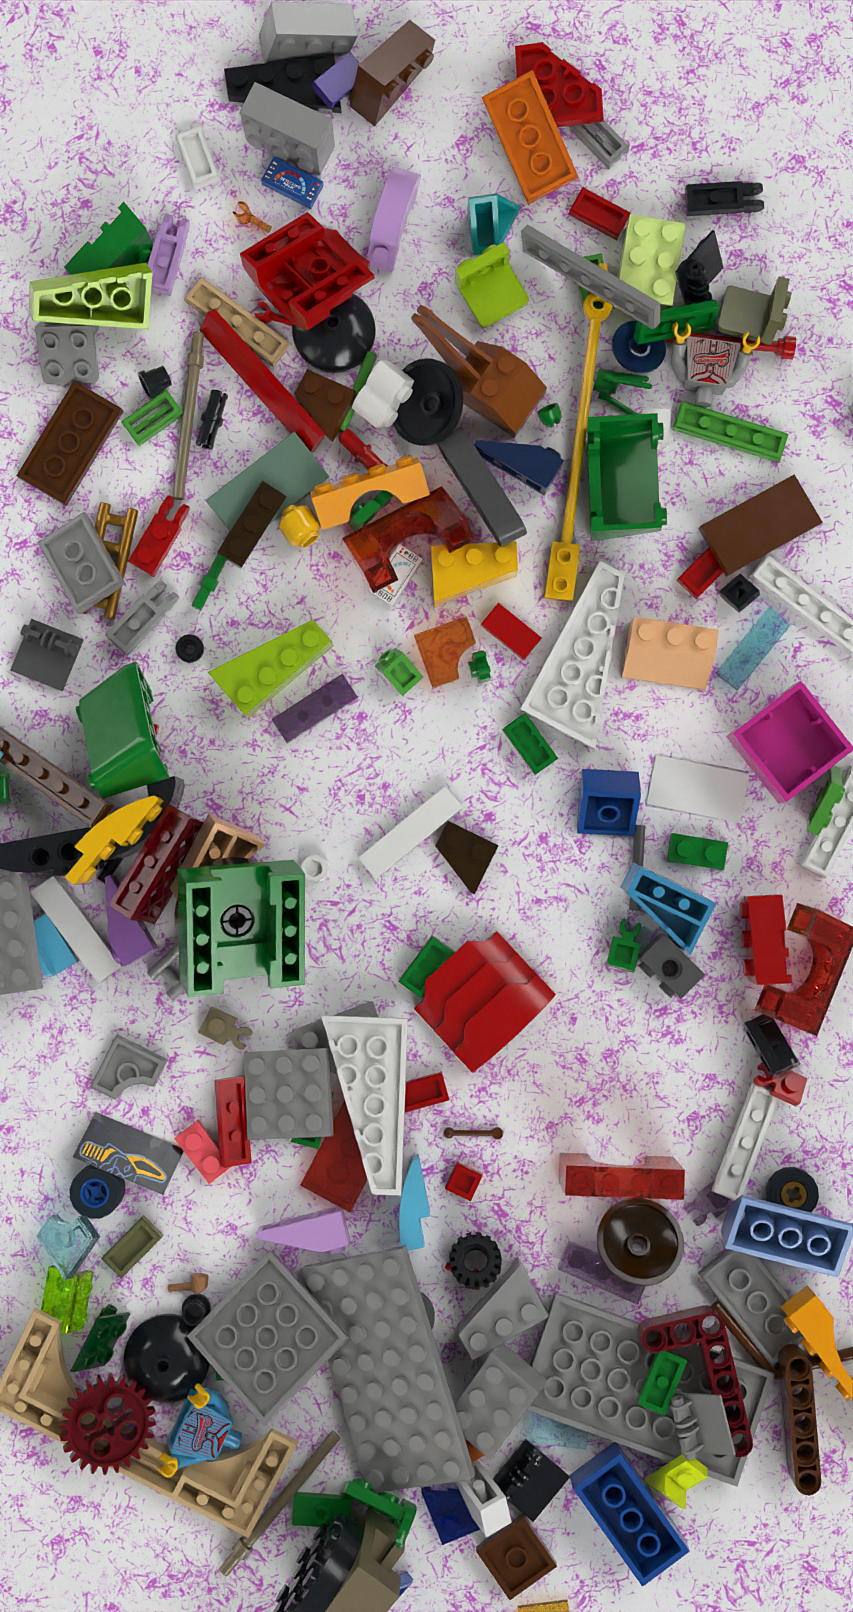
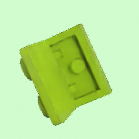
M505 242L498 246L494 244L487 247L480 256L473 260L471 258L464 260L455 270V285L482 328H488L523 308L529 302L527 293L509 265L510 250Z

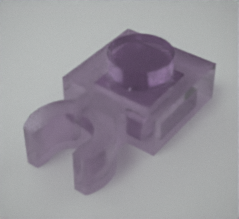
M715 1180L697 1192L702 1199L701 1201L690 1202L684 1208L687 1214L693 1210H699V1216L693 1220L696 1226L702 1225L707 1219V1214L710 1212L715 1218L719 1217L734 1202V1200L711 1191Z

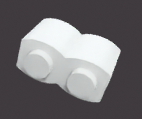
M380 360L370 373L366 385L357 395L352 409L376 428L389 427L398 416L397 410L400 403L406 402L413 391L411 387L414 380L390 360Z

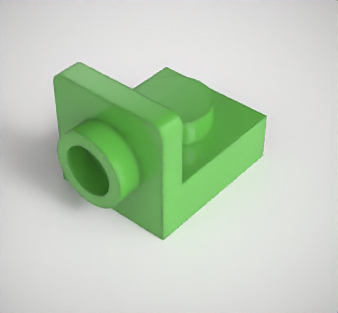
M397 648L385 651L379 657V662L375 665L376 669L387 678L402 696L423 678L422 674L407 656Z

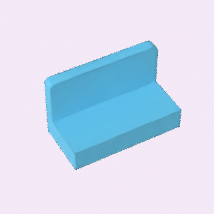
M47 914L34 921L40 969L46 978L57 975L79 961L68 942Z

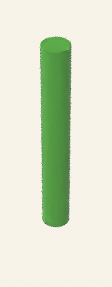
M367 351L352 387L357 394L366 385L376 361L377 355L373 352ZM352 407L339 430L340 432L345 431L349 427L355 412Z

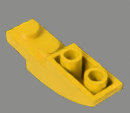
M157 796L137 800L111 813L97 823L74 846L83 855L65 878L73 885H81L82 882L87 884L96 874L95 866L101 859L107 860L114 852L116 847L113 844L115 842L121 846H127L129 843L133 845L139 840L144 832L141 830L148 820L152 822L162 811L160 805L163 800Z

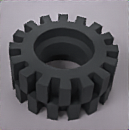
M471 1232L466 1233V1237L460 1236L458 1242L452 1245V1251L449 1253L451 1272L460 1285L461 1283L465 1285V1288L470 1289V1287H474L475 1290H480V1287L483 1286L487 1288L489 1283H494L497 1280V1275L501 1272L502 1260L500 1249H498L497 1243L492 1241L491 1237L487 1234L482 1236L481 1232H476V1235H472ZM472 1250L483 1252L487 1258L486 1266L481 1271H470L464 1264L465 1256Z

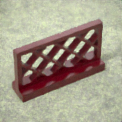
M168 804L108 905L130 920L136 921V919L155 925L173 895L170 887L177 876V869H180L194 843V834L199 832L204 822ZM185 841V845H183L182 847H180V845L182 844V842Z

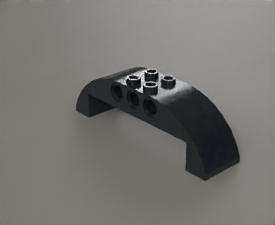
M172 776L147 785L149 797L157 796L163 800L160 805L162 811L152 822L148 820L141 828L144 832L135 844L131 845L129 843L127 846H121L115 842L113 844L116 847L114 852L107 860L101 859L95 866L96 870L105 868L104 863L126 858L141 851L167 805L170 804L177 809L179 808L185 789L183 779ZM87 827L0 843V869L25 873L52 872V876H65L83 855L78 850V855L74 858V846L92 828ZM48 852L49 861L46 863L45 855Z

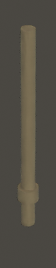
M197 331L193 332L191 353L187 354L186 366L189 369L172 496L177 500H184L199 373L204 363V356L202 355L204 333Z
M332 1430L265 1511L254 1526L249 1538L241 1537L232 1547L233 1552L219 1567L223 1575L228 1576L241 1560H245L253 1551L252 1546L341 1439L335 1431Z

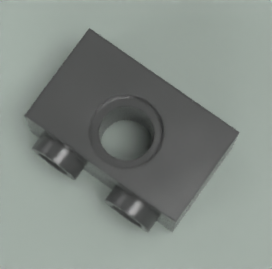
M659 933L638 955V959L641 961L638 967L650 978L655 975L662 982L659 985L660 989L670 998L675 995L682 999L705 976L663 933ZM672 960L675 964V970L671 975L665 976L662 972V965L665 961Z

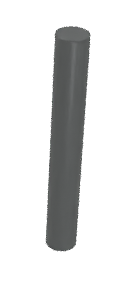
M636 825L633 837L632 862L643 866L646 826ZM630 897L629 910H641V907Z

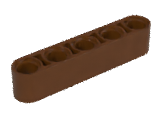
M787 1344L781 1348L778 1355L787 1467L789 1476L797 1490L803 1495L810 1496L819 1491L822 1482L812 1365L799 1346ZM794 1359H800L798 1364L790 1366ZM802 1387L799 1393L792 1394L796 1388ZM805 1416L802 1421L795 1422L798 1417ZM801 1445H807L803 1450H798ZM809 1473L807 1477L800 1478L803 1474Z

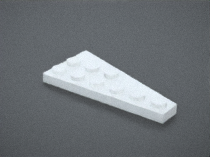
M599 561L520 711L593 750L596 749L618 609L625 573L602 561Z
M321 1015L372 1195L401 1196L408 1018Z

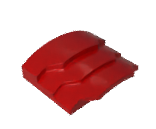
M308 212L240 253L242 266L262 294L284 317L305 330H309L328 318L331 309L352 297L354 291L375 279L374 274L369 270L370 261L359 254L337 230L324 228Z
M496 931L486 941H466L439 968L425 979L424 999L414 1007V1010L473 1073L516 1037L546 1007L556 994Z

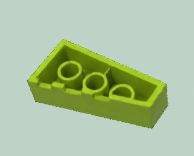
M140 263L30 281L29 313L33 321L148 330L153 272L147 263Z
M311 620L209 671L208 674L249 719L333 647V643L317 623Z

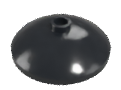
M352 293V297L330 310L328 318L309 330L302 329L293 324L292 335L298 353L309 365L324 372L338 373L350 370L363 362L367 351H371L374 345L376 328L374 317L367 304ZM331 320L338 322L335 327H330L328 323Z
M431 358L419 359L408 364L402 370L414 380L411 387L413 391L406 402L400 403L397 410L398 416L393 426L397 433L407 442L419 446H431L445 440L456 428L463 410V390L457 374L446 363Z
M160 1314L150 1317L133 1331L125 1347L124 1368L128 1380L130 1381L132 1378L136 1380L135 1389L139 1386H144L146 1391L143 1396L150 1395L152 1401L172 1403L187 1398L191 1389L196 1390V1384L202 1385L209 1370L210 1363L187 1337L196 1326L187 1325L180 1315ZM166 1361L169 1367L163 1369L160 1367L159 1362Z

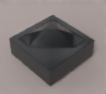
M739 574L722 588L719 594L721 598L740 613L760 596V591L742 574Z

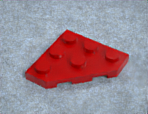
M543 42L515 46L517 78L533 70L557 128L604 122L602 89L598 85L585 79L579 70L565 59L561 60Z

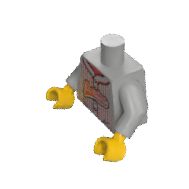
M675 322L672 325V332L676 336V340L673 341L671 356L673 369L678 379L683 382V388L687 391L696 392L695 405L704 408L711 407L713 394L723 395L726 388L734 387L745 374L753 355L751 350L760 344L759 334L756 341L749 344L746 342L749 331H746L742 337L744 347L740 348L741 343L689 336L691 334V327L687 322L685 324V331L678 334V323Z

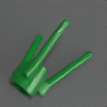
M600 368L593 390L599 392L598 399L609 402L628 415L638 413L609 394H615L619 384L652 389V384L646 383L649 381L647 376L620 373Z

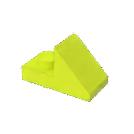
M682 1454L647 1476L645 1483L665 1499L685 1510L686 1491L707 1478V1467L697 1459L687 1460L685 1455Z

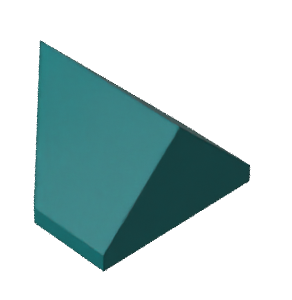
M497 193L468 197L467 219L473 255L481 254L491 245L495 244L498 246L504 242L521 206Z

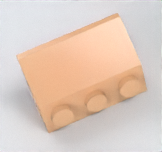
M633 617L629 622L621 677L705 690L715 659L719 630Z

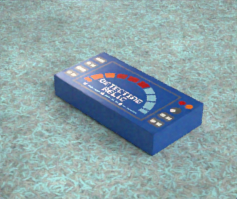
M275 156L261 179L262 185L309 209H312L324 186L322 180Z

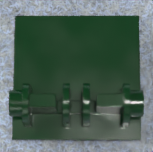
M108 1304L106 1308H102L70 1371L73 1373L105 1366L114 1354L113 1348L118 1338L123 1335L127 1328L126 1322L131 1313L117 1314L118 1309L111 1304Z

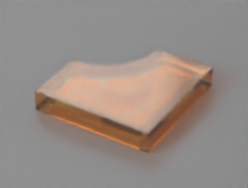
M467 616L414 635L432 689L459 680V660L468 648L476 644Z

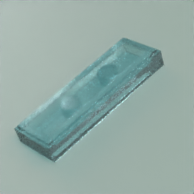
M768 607L715 674L736 691L739 690L791 624L772 608Z

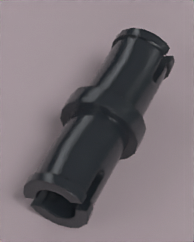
M211 390L206 411L202 413L200 418L202 425L196 445L201 446L203 444L202 448L212 450L214 447L218 428L223 424L221 417L226 400L228 399V395L223 393L221 396L222 391Z

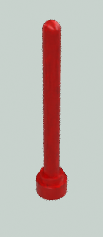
M696 333L689 335L692 337L741 343L740 348L744 347L743 340L740 337ZM784 336L783 338H778L777 341H773L771 345L760 342L758 347L752 350L775 352V355L780 356L781 359L793 360L797 339L794 336ZM676 337L664 340L666 343H673ZM746 339V342L749 344L755 342L753 340Z

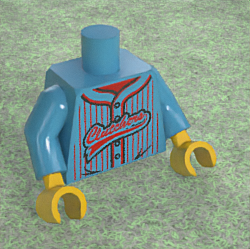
M199 1383L195 1385L196 1390H190L167 1439L169 1450L172 1454L169 1456L167 1453H162L160 1456V1460L165 1464L162 1467H157V1471L166 1478L173 1476L179 1468L202 1463L206 1460H216L223 1446L237 1450L242 1440V1432L231 1429L233 1419L230 1414V1406L218 1390L203 1388Z

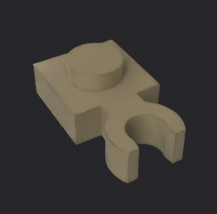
M212 1006L198 1033L222 1045H225L229 1038L236 1048L244 1050L247 1045L239 1041V1034L245 1033L251 1036L253 1031L248 1027H235L234 1025L238 1018Z

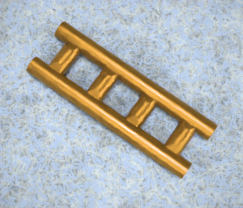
M100 502L95 529L107 551L117 554L115 565L124 580L138 510L127 508L126 516L111 514V505ZM107 524L123 527L120 544L104 541ZM122 587L110 594L108 598H104L93 606L105 609L104 618L115 620ZM88 609L84 611L82 614H87Z

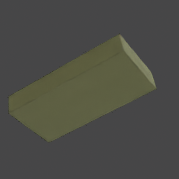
M143 1215L101 1259L122 1279L164 1235Z

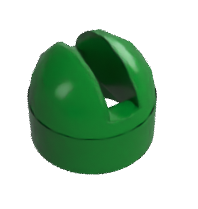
M558 403L549 404L537 412L540 421L546 427H553L554 423L559 424L562 418Z

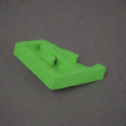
M835 765L827 771L829 778L824 788H820L807 820V831L815 835H819L822 827H828L833 813L830 811L834 803H840L845 792L841 768Z

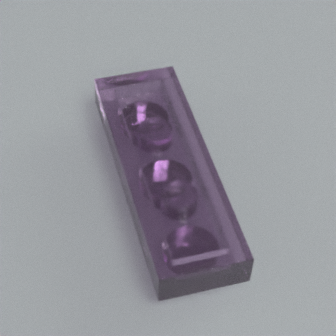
M342 673L272 718V721L288 744L358 699V696Z
M568 1241L558 1264V1270L637 1305L646 1287L635 1286L621 1281L605 1267L599 1253L571 1241Z

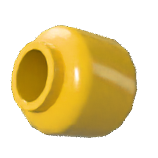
M290 505L283 510L279 529L292 546L306 548L319 538L320 534L318 532L321 525L310 508L305 505L297 507Z

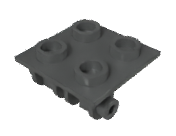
M31 619L29 625L24 624L20 634L24 638L10 671L63 691L84 639Z

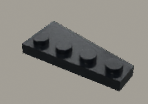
M334 54L225 68L228 99L232 102L244 103L254 82L312 110L319 111V108L329 109L311 85L317 78L335 65ZM340 101L331 108L333 113H342Z

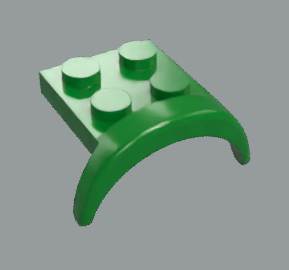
M359 1478L353 1479L352 1482L346 1481L340 1494L393 1519L392 1524L398 1528L394 1543L397 1547L401 1548L414 1521L417 1511L416 1504L404 1498L397 1504L398 1497L385 1491L376 1494L370 1491L371 1484Z

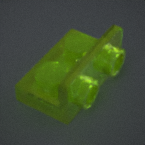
M59 1265L48 1267L41 1311L62 1321L61 1333L66 1334L83 1329L87 1319L89 1296L92 1291L93 1271L76 1272Z

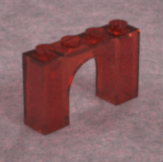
M442 486L429 492V496L414 500L342 538L353 562L373 593L398 581L388 556L391 550L402 540L418 534H432L440 539L449 553L475 540L467 518Z
M797 903L786 930L805 938L810 943L813 953L810 973L804 983L791 992L783 991L768 984L764 985L754 1011L817 1036L853 948V926L819 909Z
M586 1153L559 1154V1183L565 1196L684 1200L685 1169L674 1157L645 1156V1164L612 1165L596 1162Z

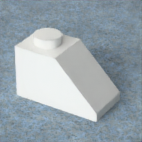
M476 1460L472 1462L475 1472L471 1480L458 1481L456 1484L472 1518L483 1534L488 1537L512 1522L506 1496L482 1464Z

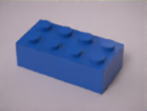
M612 1443L569 1475L573 1490L642 1587L690 1552L684 1535L618 1443Z

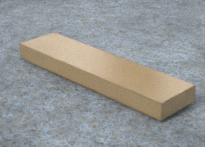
M202 277L199 278L184 298L188 305L205 317L208 311L216 309L249 348L272 367L276 366L291 346L289 341Z

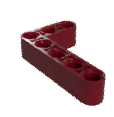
M702 1305L643 1320L638 1325L637 1336L648 1352L659 1353L696 1343L699 1344L710 1394L721 1395L724 1409L730 1404L736 1405L735 1411L730 1415H726L731 1437L736 1434L743 1435L739 1443L733 1444L735 1456H747L752 1451L753 1439L725 1323L719 1313L709 1305ZM706 1317H715V1322L711 1327H702L703 1320ZM678 1324H687L684 1333L680 1335L674 1334V1329ZM649 1331H659L656 1340H645L646 1334ZM722 1346L721 1353L718 1356H709L712 1347ZM728 1375L729 1379L725 1385H716L717 1379L720 1376Z

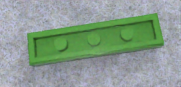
M684 401L680 403L672 428L674 431L777 463L782 458L789 435Z

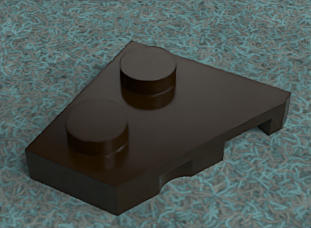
M447 821L435 845L467 889L473 894L476 893L499 846L450 821Z

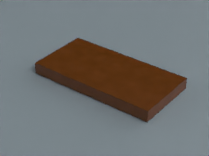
M73 381L16 476L67 506L123 414V409Z
M794 474L706 522L698 529L727 577L814 529L823 522Z

